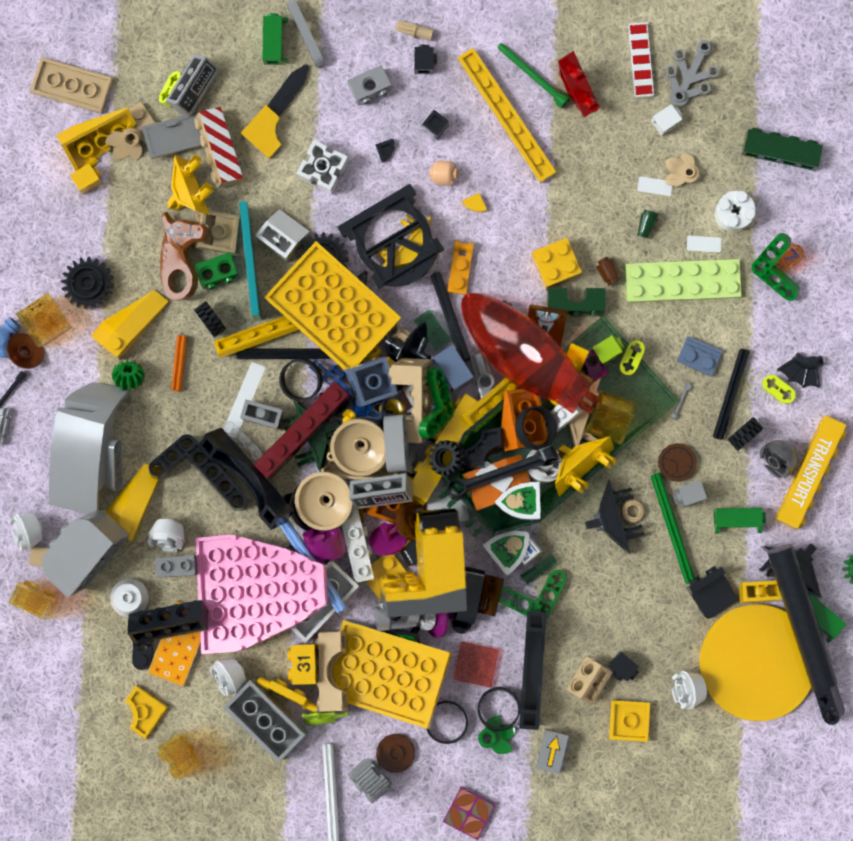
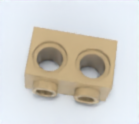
M586 656L566 690L593 705L612 672Z

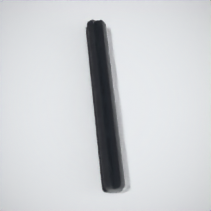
M435 272L430 275L455 349L463 362L469 361L470 354L440 272Z
M320 348L245 349L236 352L237 359H330Z
M741 348L738 352L714 430L713 438L722 440L724 438L750 351Z

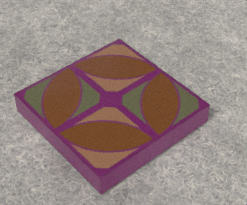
M460 787L443 822L478 840L495 804Z

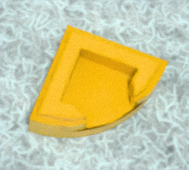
M479 193L462 200L463 205L471 211L479 213L487 211Z

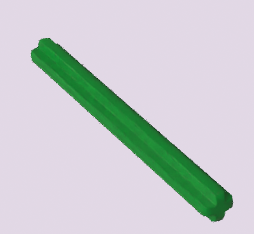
M655 473L651 475V480L686 584H689V581L695 578L662 475L661 473Z

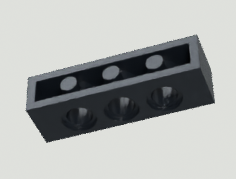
M194 600L192 602L128 614L127 634L133 643L137 644L208 630L209 610L202 600Z

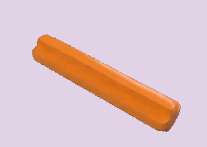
M178 335L176 339L171 390L176 392L182 391L187 347V337L184 335Z

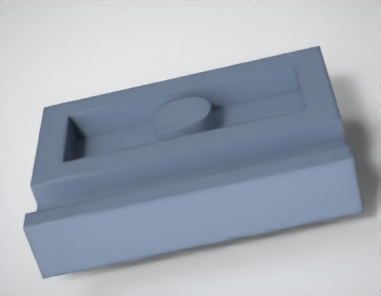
M687 336L676 362L712 377L723 351Z

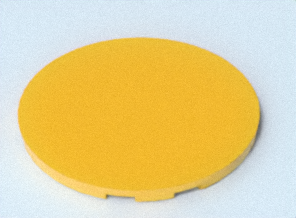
M745 605L732 609L722 615L708 630L700 649V675L705 681L707 692L723 710L738 718L749 721H768L788 714L805 699L811 689V685L787 612L769 605Z

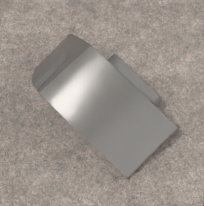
M92 382L70 394L65 399V408L58 407L54 421L50 456L49 505L89 514L99 511L100 489L120 490L122 486V442L119 439H113V424L117 407L130 393L128 389L121 391L120 387Z

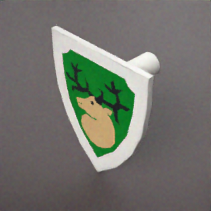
M540 482L522 483L511 487L495 503L511 516L520 519H541Z
M507 531L496 535L482 545L506 576L515 570L525 557L529 545V532Z

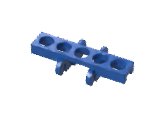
M316 359L314 360V363L320 367V370L325 371L322 376L326 383L331 386L333 383H329L327 378L333 376L335 378L334 382H338L349 391L350 395L352 394V390L341 381L342 378H346V372L342 373L336 368L337 365L331 366L330 368L332 369L329 371ZM334 371V372L337 373L340 377L337 378L334 374H332V372Z

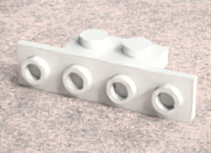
M353 504L352 511L347 520L342 524L354 580L358 583L374 579L370 563V556H373L370 544H366L365 537H369L366 525L362 526L359 511Z

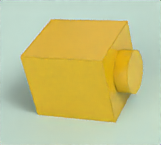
M90 163L70 175L82 194L102 183L99 179L102 176L96 166L93 168Z

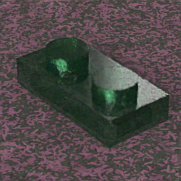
M427 310L414 320L417 326L424 321L426 322L428 342L435 352L451 342L450 337L430 310Z

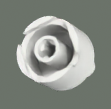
M744 191L728 192L716 205L715 221L723 230L733 233L740 232L753 220L755 204L752 198ZM732 209L737 210L738 213H732L731 211Z

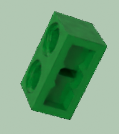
M230 252L194 264L203 289L211 290L218 287L217 284L225 282V284L236 281L235 278L239 277ZM225 265L231 266V271L227 274L221 272L222 267ZM207 271L213 272V277L209 280L203 278L204 273Z

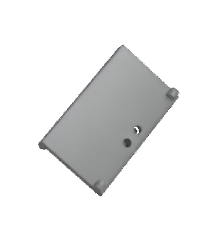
M193 113L191 117L185 115L141 126L150 158L155 159L202 147L200 143L201 134L196 129L194 122L197 113Z

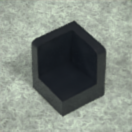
M433 110L422 123V126L434 135V139L438 140L449 127V121L436 110Z

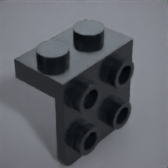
M722 566L709 568L705 571V576L702 578L699 576L689 581L690 585L686 587L706 619L712 618L738 601V596L724 576L725 571Z

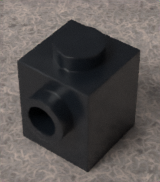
M425 44L414 47V74H433V65H437V53H433V47Z
M621 651L618 652L608 665L614 671L612 675L620 682L623 679L625 681L629 679L632 681L639 673L637 670L639 666Z

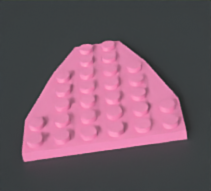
M236 535L195 538L198 599L202 600L209 610L208 630L200 631L201 654L242 651L296 626L328 605L326 565L290 549Z

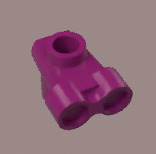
M594 349L589 350L584 362L587 372L585 377L588 383L609 374L607 367L602 365ZM589 357L594 358V362L592 364H589L587 362V359Z

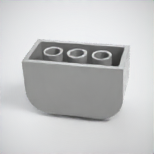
M94 511L65 524L60 530V536L55 537L49 543L50 548L42 560L43 572L66 597L70 598L88 587L130 534L105 512Z

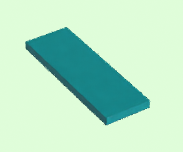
M242 201L239 203L251 315L255 321L262 320L251 213L247 201Z

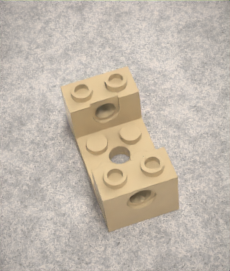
M402 358L392 364L389 369L391 384L414 385L411 392L414 406L412 407L411 415H405L408 443H423L428 439L420 437L418 427L420 422L432 411V395L426 378L428 369L432 368L431 359Z

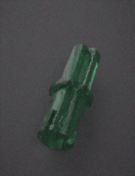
M549 554L537 564L534 563L532 568L520 576L528 585L540 575L543 576V573L554 566L557 561L552 554Z

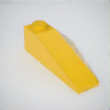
M126 107L71 126L56 134V137L75 171L89 163L91 166H94L99 161L98 158L111 149V146L105 143L108 135L114 131L123 132L127 128H133L136 122L130 110Z
M153 290L104 320L92 333L91 337L121 360L169 301Z
M145 463L105 512L130 534L127 540L133 542L137 539L159 479L151 477L149 465ZM156 467L152 469L155 474H160L163 471Z

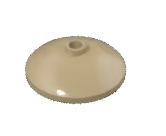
M352 419L344 422L336 429L331 439L330 450L334 462L341 470L350 475L367 476L375 473L386 461L384 431L376 423L366 419ZM358 442H364L365 446L360 447Z
M317 472L311 474L300 483L295 494V507L299 517L308 526L317 530H331L340 526L347 520L352 511L353 503L349 499L350 488L340 476L334 473ZM325 496L329 497V503L324 501Z

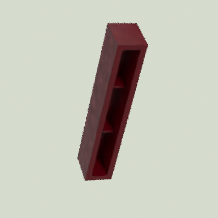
M334 382L253 465L266 478L272 479L352 396L338 382Z

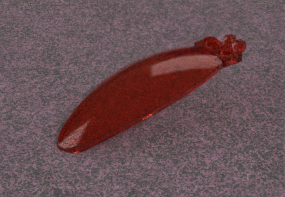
M468 293L463 296L461 311L465 324L479 350L500 374L529 393L548 400L557 401L560 406L572 414L577 410L578 406L585 412L592 413L593 407L585 402L583 398L585 397L592 403L599 402L597 395L589 390L594 380L577 370L564 350L542 327L521 311L489 295Z

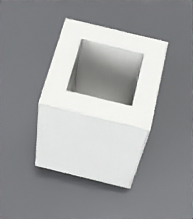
M670 104L654 115L651 122L660 135L663 136L681 123L682 114L677 107L674 108Z

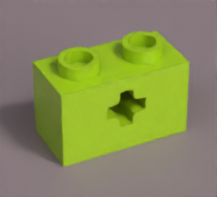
M611 335L592 348L602 364L606 365L624 354L622 349L625 346L619 337L615 338Z

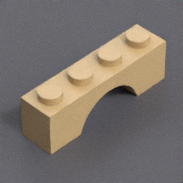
M318 633V638L316 639V647L319 650V657L316 660V665L319 669V677H317V687L319 689L317 706L320 708V712H348V692L339 688L333 679V666L336 660L347 653V633Z

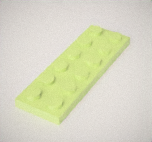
M739 259L625 264L627 302L742 297Z

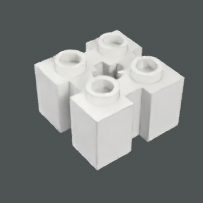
M313 140L307 151L309 160L308 162L302 161L296 173L297 177L309 184H312L313 181L317 182L319 189L332 195L338 183L336 175L337 173L342 175L349 162L348 156L336 150L331 154L328 152L327 146ZM326 165L325 170L319 169V166Z

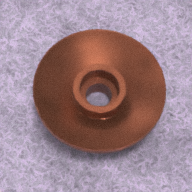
M20 333L14 335L9 340L7 354L16 366L32 369L43 361L44 348L36 337Z

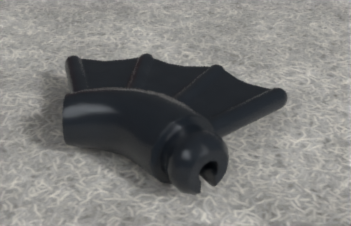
M797 352L790 361L778 367L777 371L784 373L788 382H797L802 388L807 386L819 388L818 366L824 365L823 357H805Z

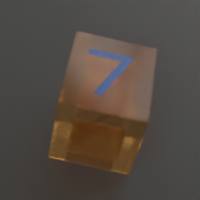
M792 243L776 264L786 274L806 257L803 254L804 250L800 245Z

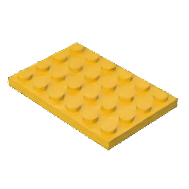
M317 241L264 297L344 371L347 368L359 365L401 320V317Z
M343 620L339 632L347 633V653L336 660L333 666V679L339 688L348 692V704L430 729L452 653Z

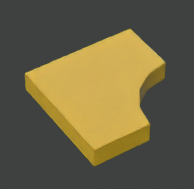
M265 105L243 129L241 134L269 159L281 146L275 133L276 124L280 117Z
M136 685L125 702L130 706L133 713V722L130 729L146 740L168 706Z

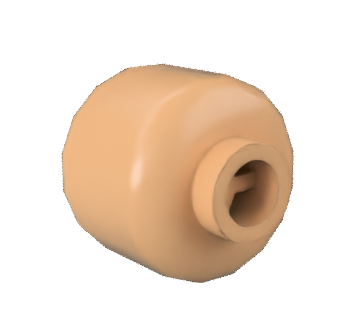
M436 161L434 165H431L430 179L436 185L451 186L459 177V169L455 168V164L452 161Z

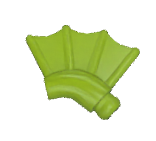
M313 712L302 714L306 725L313 726L334 723L337 718L347 716L348 712Z

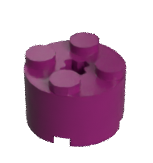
M340 526L331 530L312 528L302 534L308 551L317 562L322 564L324 563L323 560L329 559L330 562L337 560L347 551L346 541Z

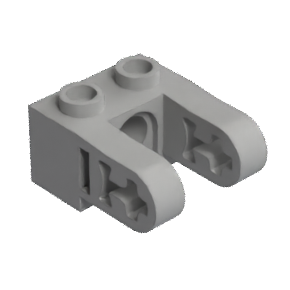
M382 602L378 603L377 607H373L375 626L378 631L416 627V623H419V615L399 616L398 619L392 620L390 617H387Z

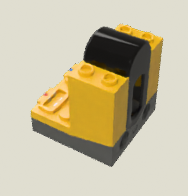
M455 508L418 511L417 521H415L418 574L406 572L403 573V576H400L398 573L380 575V599L387 617L467 611L463 532L460 529L458 511Z

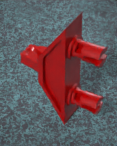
M573 50L558 60V73L568 94L585 118L592 112L598 111L600 105L597 103L598 101L586 79L587 76H585V72H583Z

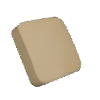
M32 547L29 564L42 567L43 557L49 548Z

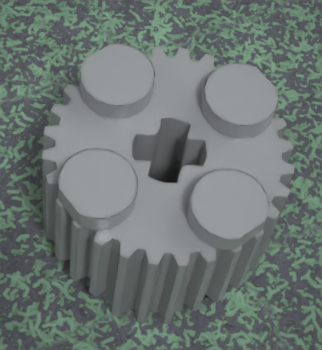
M370 758L362 760L347 774L354 782L355 787L361 793L364 792L366 798L372 804L393 785L390 779L379 769V766Z

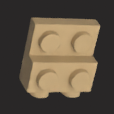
M208 210L210 216L200 212L196 214L194 222L206 224L209 227L210 233L207 241L195 243L194 249L234 254L240 216Z

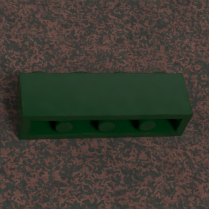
M751 128L745 134L741 155L816 171L819 167L823 145L818 144L814 140H807L806 142L796 136L783 137L777 132H770L769 134L763 132L762 129Z

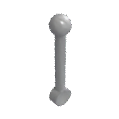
M685 383L683 386L684 391L682 393V396L675 409V412L671 414V418L673 420H676L679 417L678 412L681 408L687 391L691 389L690 383Z

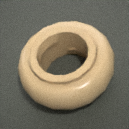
M628 500L622 505L621 515L625 521L637 523L643 518L645 509L639 501ZM630 506H636L638 508V515L630 517L627 509Z

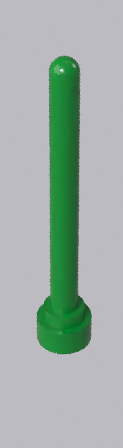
M503 43L498 44V50L553 96L555 104L560 109L568 103L571 97L567 93L558 92Z

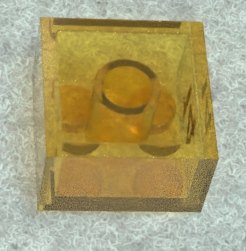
M49 293L16 313L39 348L44 347L73 328Z
M600 390L585 433L600 438L611 436L612 442L622 445L634 418L637 402Z
M31 580L18 581L8 603L39 618L51 619L60 600L56 596L57 592L48 588L40 589L38 588L39 584Z
M182 732L177 733L157 747L160 759L163 762L167 761L170 766L169 772L174 778L177 777L179 780L203 764Z

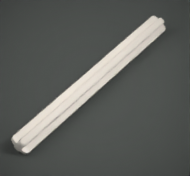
M332 743L323 744L328 836L329 841H340L334 748Z

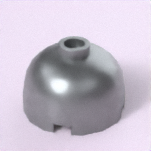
M771 441L760 450V459L764 458L768 465H764L765 468L776 478L782 476L784 477L783 479L787 478L798 465L796 448L786 441Z

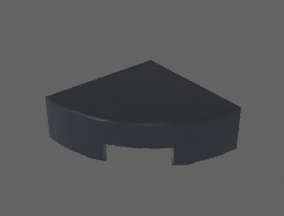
M394 139L375 144L381 163H384L392 156Z

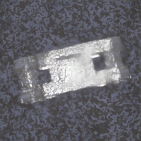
M231 421L224 423V430L230 434L233 433L238 438L236 442L243 449L247 447L251 451L250 455L254 460H258L263 455V452L236 424Z

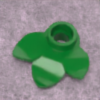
M493 716L486 722L493 727L508 726L506 724L501 725L499 716ZM485 726V729L479 733V744L484 748H491L497 754H507L512 751L507 741L513 737L516 729L511 727L504 731H494ZM486 735L491 736L492 740L490 742H485L484 737Z

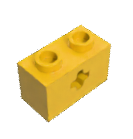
M776 580L742 582L739 584L740 604L779 602L782 600Z

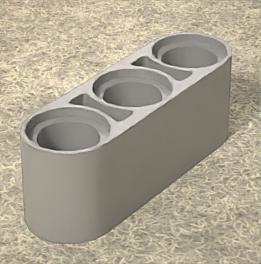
M404 414L384 416L387 471L389 473L409 471L406 417Z

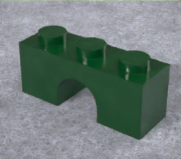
M548 288L547 307L567 310V314H570L571 317H580L582 314H589L590 317H599L605 312V288H586L585 299L580 303H573L568 299L567 288Z

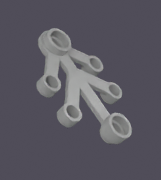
M702 40L698 43L696 47L697 55L689 70L684 60L685 52L682 49H677L674 52L673 58L677 61L683 79L681 86H679L675 76L677 73L676 67L670 65L666 68L665 75L668 77L672 88L669 99L674 106H684L688 98L709 93L711 87L706 82L701 83L698 88L687 90L690 84L708 78L714 79L719 74V69L716 66H711L707 71L695 74L703 58L708 56L712 50V45L709 41ZM706 45L708 49L703 50L701 46ZM676 53H681L683 57L677 58ZM672 69L674 74H668L667 70ZM710 70H715L716 75H711ZM706 86L708 91H702L701 87ZM681 94L683 98L679 100L676 98V95Z

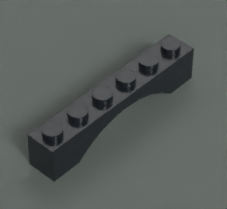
M220 427L206 433L198 445L199 448L210 460L231 470L247 485L256 500L259 517L269 529L272 530L287 523L294 512L293 508L253 465L252 461L225 430Z
M527 609L519 729L539 730L547 611Z

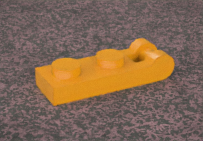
M455 240L448 293L466 295L473 242H468L467 244ZM459 250L467 251L466 256H460Z

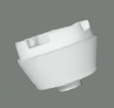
M542 449L532 450L527 458L537 455ZM558 451L560 459L550 466H538L527 470L534 482L547 484L556 480L562 462Z
M16 514L14 517L9 518V524H13V533L11 534L16 546H20V551L30 550L42 540L43 527L40 520H37L34 514Z
M173 519L156 520L147 534L148 545L151 547L157 545L164 552L176 553L177 549L182 550V546L185 544L184 527Z
M124 579L113 587L110 601L115 612L121 616L128 617V614L146 609L149 595L146 587L140 581Z
M234 658L218 660L210 667L211 676H215L219 685L217 687L224 696L236 695L246 683L245 670Z
M681 671L679 674L673 675L672 679L675 680V687L671 688L675 703L681 704V709H692L705 701L707 688L700 674Z

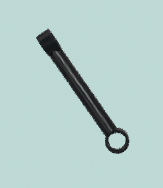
M547 447L539 451L537 455L464 481L459 478L451 479L447 484V493L452 500L458 501L463 499L468 491L538 466H550L560 458L555 447ZM460 484L464 487L462 493L455 495L450 492L451 486Z

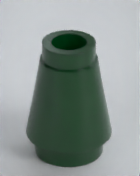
M644 209L640 216L637 235L648 239L659 220L657 219L659 214Z

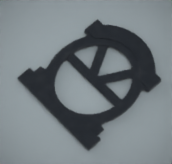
M411 184L406 185L337 227L343 238L348 236L350 241H356L358 254L363 263L374 272V275L371 277L378 289L384 286H405L418 281L432 268L438 254L444 251L438 238L432 239L431 229L424 215L413 206L416 203L413 197L417 194ZM397 210L405 212L416 219L413 223L366 250L365 233L367 227L379 214ZM421 228L423 244L419 246L403 237ZM395 242L418 253V256L408 265L395 268ZM388 247L386 267L377 264L371 259L373 255Z

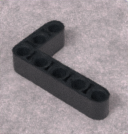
M189 434L181 436L149 464L151 477L158 480L164 478L187 458L232 510L241 511L246 507L247 499L245 494L216 462L210 460L199 448V443ZM183 441H191L192 446L189 449L183 448ZM176 453L178 458L175 461H169L167 455ZM196 455H203L205 457L204 462L197 463L194 460ZM154 466H162L163 471L160 474H155L152 471ZM209 469H216L218 474L215 477H209L207 471ZM228 483L231 488L229 491L224 492L220 489V485ZM235 497H240L243 500V504L235 506L232 500Z

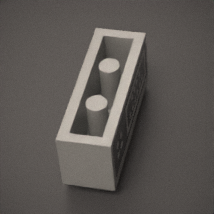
M194 54L165 101L178 113L191 117L220 69L207 57Z
M406 473L350 481L349 499L357 509L412 502L413 483Z

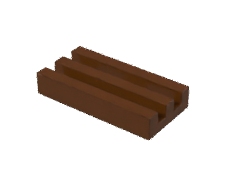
M485 575L478 607L479 613L495 617L504 583L503 578Z

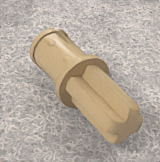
M398 20L396 25V31L412 35V38L416 36L431 41L434 29L419 26L418 23L412 24Z

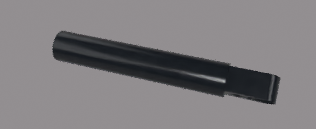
M792 544L778 546L767 552L822 718L827 724L835 725L845 714V708L837 687L838 682ZM830 710L834 711L837 714V716H834L830 712Z

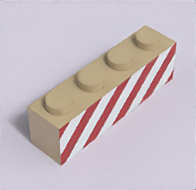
M221 107L199 111L194 122L196 129L201 134V146L205 147L206 162L211 166L213 183H216L217 188L239 184L243 176Z

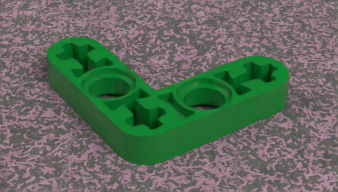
M779 233L753 262L751 269L756 276L788 301H792L799 295L800 287L774 265L788 250L792 241L787 234ZM783 241L784 244L780 248H778L777 245L779 244V242ZM767 251L773 252L776 258H770ZM764 261L766 264L761 269L759 265ZM772 275L778 276L780 282L773 281Z
M439 367L429 368L426 378L435 408L419 424L418 432L421 438H433L450 421L454 414V405L445 375Z
M560 570L551 572L537 601L510 588H502L501 593L509 591L510 597L514 598L515 594L519 597L516 599L514 607L510 605L512 601H502V596H500L499 602L527 616V609H541L542 605H539L541 600L544 604L551 605L549 609L547 607L544 609L547 611V620L566 582V575ZM559 573L561 574L560 578L563 580L556 584L555 587L559 588L557 592L555 589L547 587L548 583L553 585L554 579L552 576ZM547 590L554 593V599L551 602L546 601L543 597ZM521 599H525L529 603L528 608L524 611L520 610L517 605Z

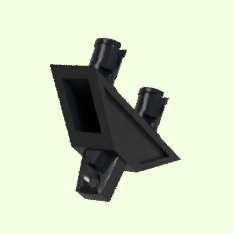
M609 479L598 512L593 515L594 520L584 522L586 530L596 527L597 532H604L624 551L630 554L628 540L644 537L645 534L644 532L634 533L643 528L641 524L627 529L623 528L617 505L623 501L633 500L634 495L624 496V494L632 491L631 487L614 492Z
M811 543L804 550L799 548L795 551L807 590L811 591L818 598H822L813 564L811 563L814 560L811 555L817 548ZM760 546V547H761L764 551H766V552H768L769 550H771V549L774 548V547ZM769 559L759 568L760 572L768 568L765 573L767 578L773 572Z

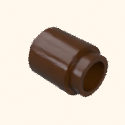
M607 256L598 261L599 265L596 268L604 283L607 282L608 286L622 279L620 276L621 272L613 258L609 259Z

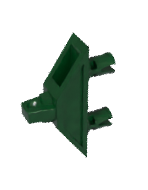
M293 401L297 415L281 420L284 424L292 422L284 427L285 431L307 410L297 401ZM328 421L308 441L310 450L295 455V459L305 458L297 463L298 467L315 461L319 472H321V469L325 466L333 432L341 425L340 421L332 423Z

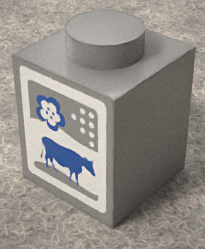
M529 537L526 555L520 563L523 566L542 552L531 537Z

